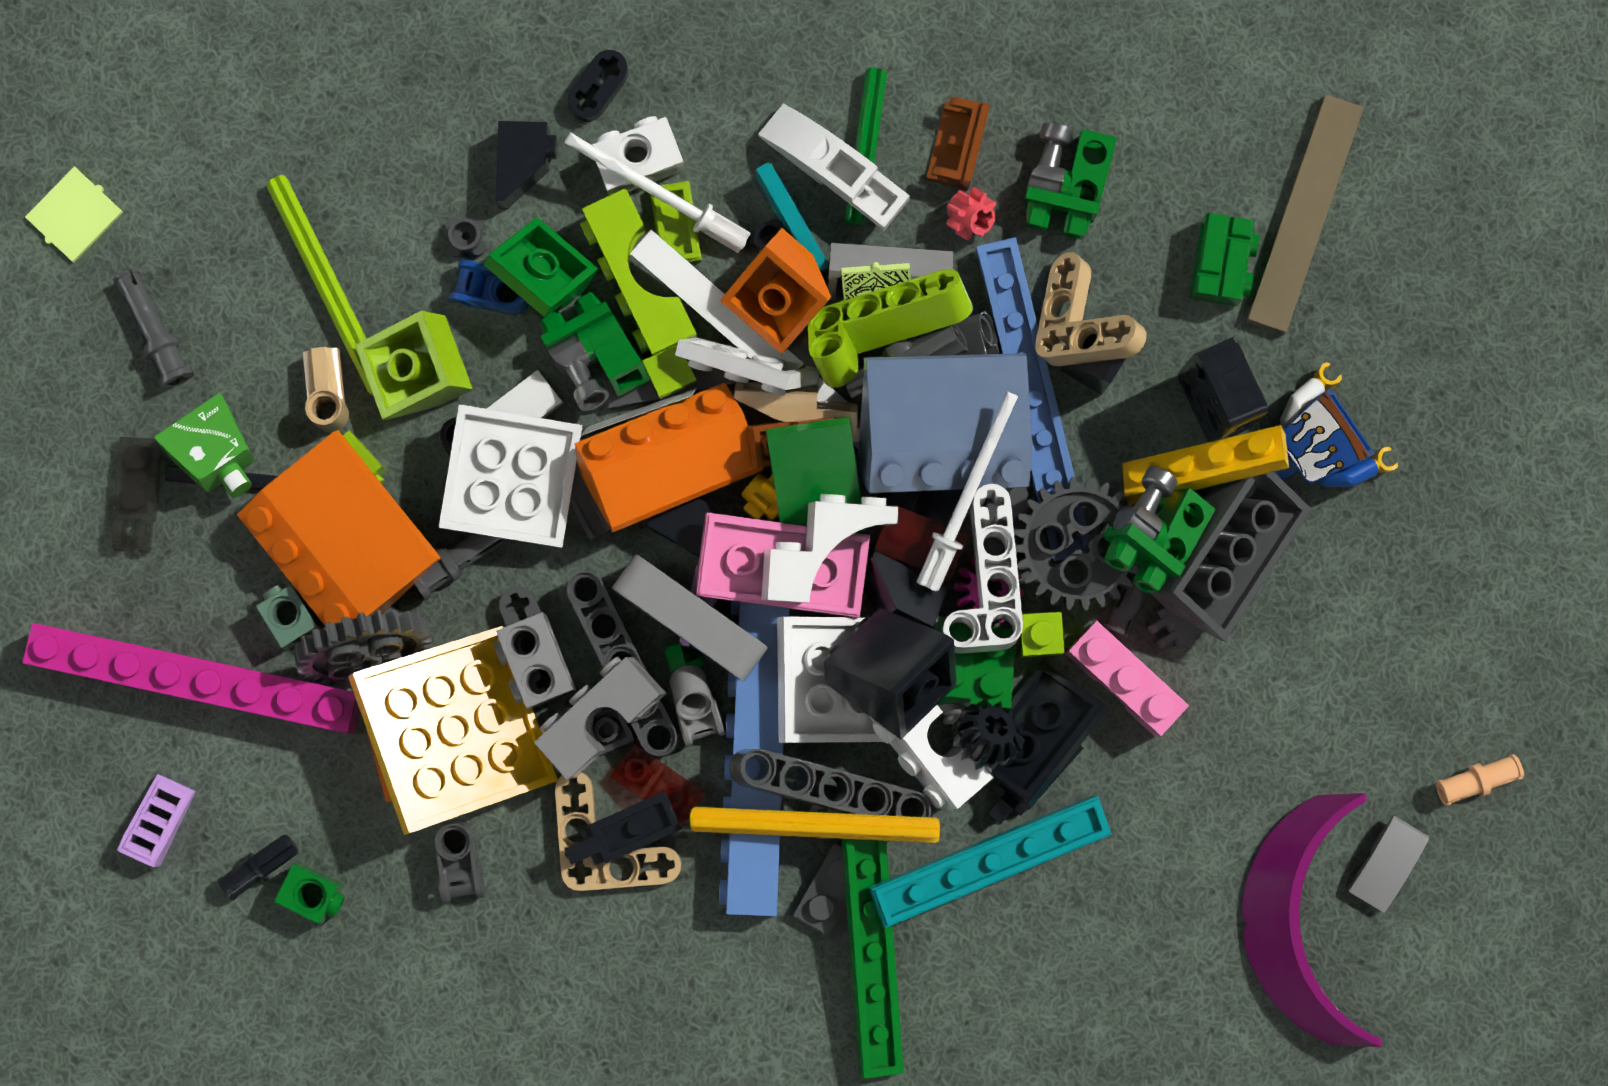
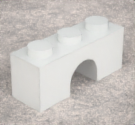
M938 705L902 740L872 719L875 733L882 741L892 745L899 754L898 762L909 775L915 776L925 788L923 794L928 798L930 804L942 811L958 809L993 778L985 766L975 770L973 760L970 758L961 760L963 749L952 748L943 757L931 749L927 739V732L930 724L943 713Z

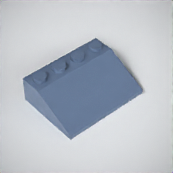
M1026 354L864 358L857 475L868 492L964 489L1006 392L1015 394L1018 398L977 489L987 484H998L1003 488L1029 487L1033 447Z

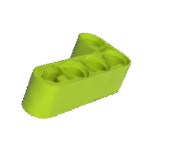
M954 269L939 270L822 307L808 324L809 353L824 383L829 387H842L851 382L858 373L857 354L957 324L971 314L973 305L959 273Z

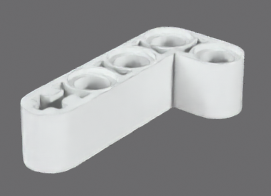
M987 484L977 490L970 509L979 609L959 610L951 613L946 618L941 629V633L951 638L949 627L954 623H964L971 629L972 637L968 641L959 642L954 639L955 653L959 654L1009 649L1016 643L1023 628L1011 499L1009 493L1002 486ZM986 498H991L993 505H1000L994 514V525L987 526L990 520L989 510L987 507H981L984 505ZM989 538H997L1004 544L1005 552L998 556L990 555L984 549L983 542ZM995 578L1004 580L1008 584L1009 594L1003 597L992 595L988 590L987 582ZM998 619L1008 621L1012 625L1013 635L1005 639L997 637L992 632L991 623Z

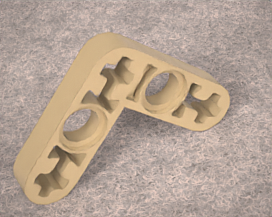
M1067 252L1059 256L1050 269L1035 341L1037 354L1052 366H1066L1134 356L1140 352L1146 342V331L1129 315H1119L1083 320L1091 279V268L1087 262L1074 252ZM1070 301V307L1067 312L1057 317L1059 307L1063 303ZM1097 333L1095 343L1091 347L1083 349V344L1087 337Z
M583 772L577 776L578 784H585L586 792L580 793L578 796L579 807L588 804V814L573 812L564 815L563 807H572L571 795L563 793V786L569 785L570 779L567 780L563 775L559 777L555 786L561 875L567 887L577 891L659 885L672 882L678 877L682 866L680 856L670 847L659 846L639 848L623 855V857L631 860L634 867L631 877L624 881L617 880L612 876L610 872L612 861L608 863L602 862L595 866L591 856L583 859L584 867H591L592 875L585 877L584 884H578L577 877H570L569 869L576 867V863L571 865L565 853L567 847L569 848L578 843L571 841L567 837L566 826L575 818L584 820L588 827L596 822L594 788L588 775ZM659 853H666L667 860H674L675 867L668 870L667 877H660L659 870H646L645 873L648 879L639 880L641 866L637 854H646L644 863L657 861Z

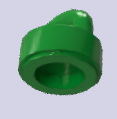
M680 643L665 646L664 652L670 676L683 666L691 665L701 668L704 665L705 657L699 651L682 652Z

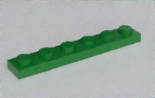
M841 839L859 1076L867 1079L903 1074L893 925L887 928L882 926L868 888L889 879L887 842L884 840Z

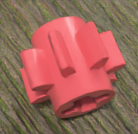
M973 187L969 194L959 190L950 199L946 207L949 217L946 225L956 230L955 234L968 241L973 233L983 237L995 222L993 208L996 206V202L986 197L987 193L976 187Z

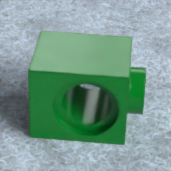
M295 863L292 865L274 902L318 924L324 923L328 917L334 919L340 911L345 900V896L340 894L344 884L302 863ZM310 883L317 884L323 893L322 901L316 907L309 905L304 898L305 888Z

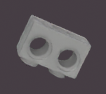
M541 612L496 630L499 641L494 642L493 645L501 665L509 663L514 679L508 681L517 704L524 702L525 707L531 710L576 691L545 613ZM523 632H531L536 640L535 648L527 655L518 654L514 647L516 637ZM545 670L550 675L551 685L546 692L536 694L530 688V677L536 671Z

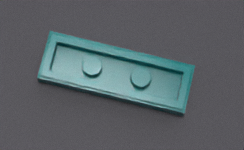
M769 162L756 169V180L778 219L782 221L785 231L813 254L822 276H827L829 263L774 167Z

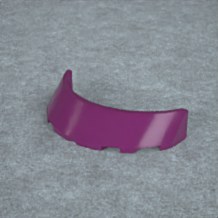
M1366 793L1315 795L1301 803L1300 806L1291 811L1271 830L1261 844L1245 882L1241 909L1245 920L1243 938L1246 952L1254 973L1271 1001L1297 1026L1314 1037L1332 1045L1382 1047V1038L1370 1034L1357 1026L1330 1001L1318 984L1303 947L1300 929V900L1305 876L1312 858L1332 828L1356 807L1367 802Z

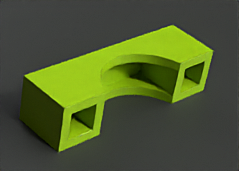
M624 188L582 208L586 221L579 224L589 245L598 243L603 257L597 259L607 282L615 278L621 293L615 295V299L624 317L632 315L639 328L633 331L632 334L641 353L650 351L653 356L677 345L679 339L697 338V333L679 297H661L649 293L635 281L631 274L630 253L646 231L627 189Z

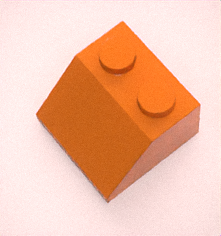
M781 228L720 301L777 351L783 354L829 301L831 295L813 254Z

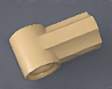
M328 347L311 348L303 352L307 391L306 414L319 429L325 432L341 430L349 419V411L345 404L340 350ZM328 402L336 403V411L331 418L326 420L319 419L318 414L322 405Z

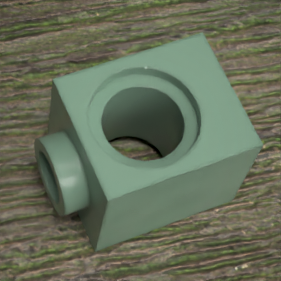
M281 583L269 589L262 595L265 601L256 605L270 631L283 649L290 650L295 647V643L302 642V636L312 635V629H323L311 607L292 584L286 587L284 583ZM293 603L297 608V617L291 624L283 625L279 619V611L285 604Z

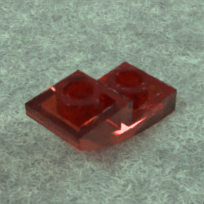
M635 743L611 775V778L642 800L666 791L682 827L690 818L692 808L697 807L706 795V792Z

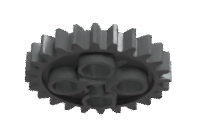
M1071 477L1068 489L1065 490L1057 480L1053 483V495L1043 488L1038 491L1041 504L1030 499L1026 502L1025 505L1032 513L1031 516L1019 514L1016 518L1025 526V529L1014 530V537L1022 540V544L1015 546L1016 554L1023 555L1024 558L1017 564V569H1028L1030 573L1024 579V585L1034 581L1039 584L1034 594L1035 597L1042 595L1045 591L1050 593L1049 606H1053L1059 598L1064 599L1065 611H1070L1074 602L1079 601L1082 612H1086L1089 609L1090 600L1093 599L1099 608H1103L1105 606V594L1114 601L1120 598L1117 585L1125 589H1130L1133 586L1126 575H1136L1139 570L1137 565L1133 563L1130 571L1121 572L1112 568L1099 555L1097 545L1100 540L1104 539L1105 531L1085 545L1084 550L1086 554L1081 550H1077L1054 567H1050L1048 564L1050 559L1067 549L1074 542L1072 535L1076 539H1081L1103 522L1113 526L1116 519L1115 515L1119 511L1135 506L1131 504L1122 508L1119 503L1124 493L1119 492L1111 498L1107 495L1109 490V483L1107 482L1097 491L1094 490L1093 478H1088L1084 487L1079 488L1076 478ZM1077 506L1088 507L1094 515L1092 525H1079L1073 517L1074 508ZM1045 529L1056 531L1060 537L1059 548L1055 550L1044 548L1039 539L1041 531ZM1077 563L1083 568L1084 579L1082 583L1073 584L1065 578L1064 567L1066 564Z
M377 610L370 616H366L362 612L357 615V618L342 617V622L325 623L326 627L323 629H312V635L302 636V642L295 643L293 654L299 675L305 674V679L315 677V680L319 682L329 678V683L338 679H345V682H348V676L354 672L429 649L428 644H431L432 641L426 618L421 619L420 614L411 616L410 611L398 614L397 610L381 614V610Z

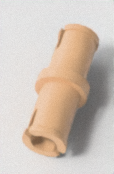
M1511 754L1506 758L1483 766L1480 763L1469 766V771L1444 780H1438L1436 789L1442 803L1445 806H1449L1451 803L1477 794L1480 797L1489 795L1493 788L1516 780H1522L1524 770L1518 757L1515 754Z

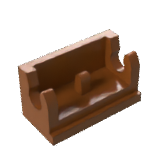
M951 97L950 102L945 101L926 180L969 190L991 104L979 103L958 97Z

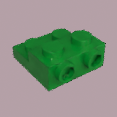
M538 217L534 218L489 253L483 264L545 318L560 305L565 308L583 293L598 270L586 257L580 254Z
M937 617L932 629L941 632L947 617ZM954 623L949 627L950 635L956 641L964 642L972 637L971 629L964 623ZM992 628V632L999 638L1005 639L1013 635V630ZM1016 643L1009 649L1002 651L955 653L957 686L937 705L954 704L965 708L970 706L971 703L976 705L978 702L986 699L992 706L1001 701L1003 711L1010 713Z

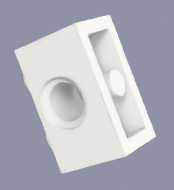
M656 116L647 117L635 123V129L621 134L619 131L607 132L596 139L597 143L592 144L653 182L685 171L684 161L666 117L659 120ZM633 147H642L648 152L645 159L637 163L630 162L625 157L627 152ZM596 162L609 196L624 188L628 192L639 188Z

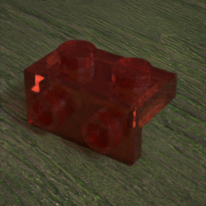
M892 504L891 507H898L897 524L883 525L872 554L874 551H877L920 573L935 540L932 537L933 532L944 535L947 526ZM958 531L955 541L961 543L963 548L962 550L957 549L943 580L945 584L951 581L969 535Z

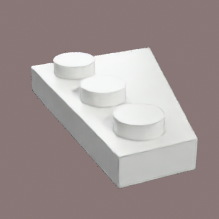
M696 337L678 340L675 356L688 359V366L703 371H712V368H717L725 371V378L736 382L748 383L749 379L761 382V389L767 392L784 395L786 390L817 385L820 373L815 367L806 365V368L790 370L784 368L785 360L754 355L752 360L746 359L747 351Z

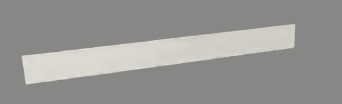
M652 230L630 253L736 347L747 351V356L751 360L754 355L785 360L784 368L796 370L804 364L788 349L781 354L720 301L725 294ZM820 377L818 378L817 401L847 402L833 388L827 386ZM858 411V419H861V413ZM853 442L854 450L859 453V442Z

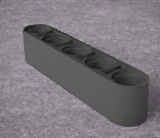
M591 571L575 573L567 583L568 598L603 668L616 655L628 653L647 671L604 582L597 574ZM584 580H592L596 582L598 587L595 598L587 602L580 601L576 596L578 584ZM608 616L615 620L616 630L609 638H599L595 635L594 624L600 617ZM662 699L637 722L631 723L642 747L653 756L663 757L669 755L678 745L679 736L677 729ZM657 726L666 727L671 734V742L662 750L652 748L648 741L650 731Z
M743 749L734 754L729 763L731 778L741 786L840 813L902 816L901 805L906 799H909L913 806L911 817H930L931 805L928 798L918 791L764 749ZM752 756L758 760L760 765L758 776L754 779L749 778L745 771V764ZM790 767L794 768L799 776L797 786L792 790L785 783V774ZM829 778H832L837 785V793L831 800L824 794V784ZM868 788L875 795V803L870 810H867L862 802L863 794Z

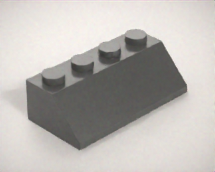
M1275 472L1211 486L1203 499L1213 506L1215 511L1191 555L1184 563L1185 568L1181 576L1167 578L1159 592L1150 593L1171 613L1221 641H1226L1311 510Z

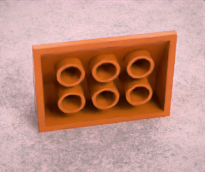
M339 430L333 431L265 486L237 514L324 625L327 622H342V617L357 618V615L362 612L366 616H370L377 610H381V614H383L441 559Z

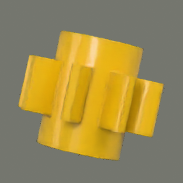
M759 473L741 494L748 501L743 509L753 519L761 520L765 516L769 521L773 522L779 516L773 474L768 479L765 475Z

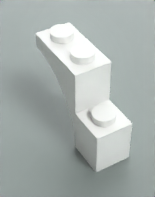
M820 494V502L808 503L805 551H801V543L776 542V549L764 550L761 600L809 603L817 571L830 551L846 537L859 530L875 525L897 524L898 507L886 506V498L861 497V504L845 503L844 495Z

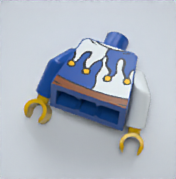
M1330 363L1322 364L1314 374V378L1309 379L1290 396L1280 418V425L1286 434L1289 468L1274 472L1283 481L1300 471L1309 484L1318 481L1324 487H1354L1376 476L1378 473H1386L1398 467V462L1389 466L1383 464V453L1392 449L1384 447L1373 451L1332 391L1341 381L1342 375L1340 374L1334 381L1327 380L1323 372L1330 366Z

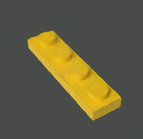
M1279 425L1122 463L1124 497L1129 505L1137 503L1145 491L1142 485V478L1147 468L1151 466L1162 468L1177 479L1178 483L1174 490L1185 488L1198 490L1289 468L1286 434L1282 426Z

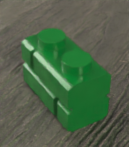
M1215 213L1205 214L1201 220L1189 299L1238 306L1243 296H1250L1253 273L1247 272L1249 257H1256L1260 239L1259 233H1253L1255 221Z

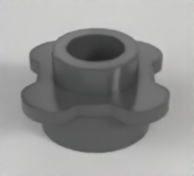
M473 216L471 219L452 217L446 222L445 229L448 231L449 238L446 250L450 256L459 257L463 253H473L475 256H480L486 251L487 246L483 241L482 235L486 225L481 217ZM464 233L470 235L468 240L462 239Z

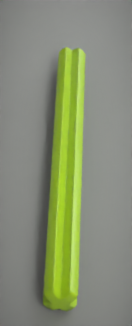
M284 175L276 176L267 181L266 187L367 391L373 395L355 347L356 344L367 338L289 180Z

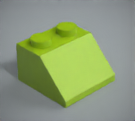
M421 310L355 345L382 420H389L438 407L473 390L445 315Z

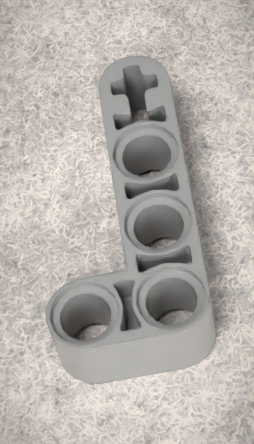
M635 554L612 586V589L624 599L630 601L638 609L650 615L743 682L768 649L758 639L637 554Z

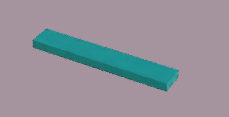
M1091 795L868 888L882 926L887 928L1112 834L1099 797Z

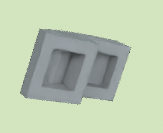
M1393 815L1372 845L1371 854L1348 887L1349 892L1385 913L1414 868L1429 840V836Z

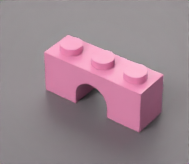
M1098 621L1093 622L1064 653L1091 679L1099 682L1114 694L1126 707L1125 710L1154 737L1162 736L1189 706Z

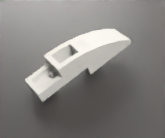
M782 104L758 134V137L820 185L825 184L884 231L910 200V195L878 171V167L866 157L813 120L785 104Z

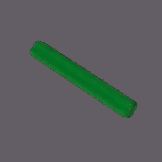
M876 67L867 68L865 73L855 150L873 164H875L887 71ZM847 202L845 222L850 225L864 226L867 217Z

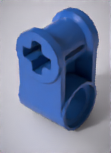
M459 259L458 267L461 271L455 292H450L448 298L450 301L475 309H487L513 316L522 314L528 309L530 304L520 296L514 302H502L501 294L509 286L483 264Z

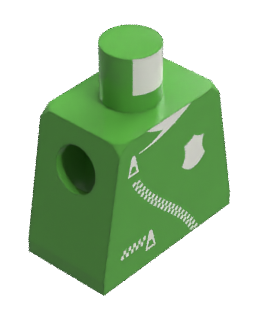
M220 392L154 436L164 453L205 492H211L222 484L232 498H236L244 494L252 486V482L246 476L243 469L251 465L255 459Z

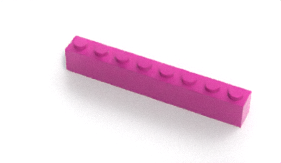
M32 623L22 662L28 665L347 734L356 733L360 709L354 692L37 623Z

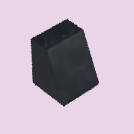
M881 608L870 618L863 619L856 626L853 634L842 645H836L829 651L824 661L827 685L900 740L957 686L954 639L944 633Z

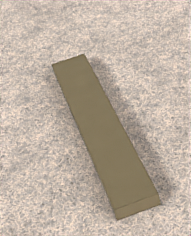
M1328 94L1323 97L1246 322L1283 335L1287 332L1364 107Z

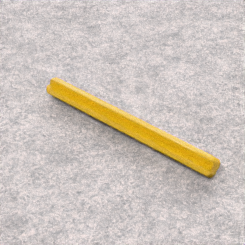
M694 807L690 813V827L694 832L936 843L940 837V821L938 818L714 807Z

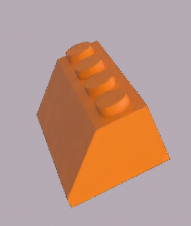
M725 382L574 443L579 474L612 533L763 470V467L756 468L751 465L748 425L742 409Z

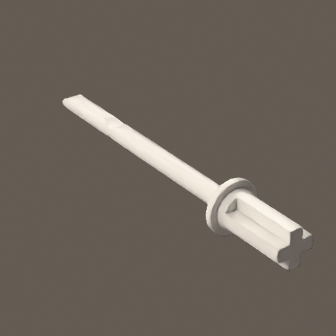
M570 132L564 142L565 144L695 220L693 232L698 233L701 231L737 253L744 248L750 232L712 210L713 205L710 203L703 210H700Z
M1006 392L944 535L933 532L932 537L935 540L916 581L920 585L934 591H939L957 549L962 550L963 545L955 541V538L1018 398L1017 395Z

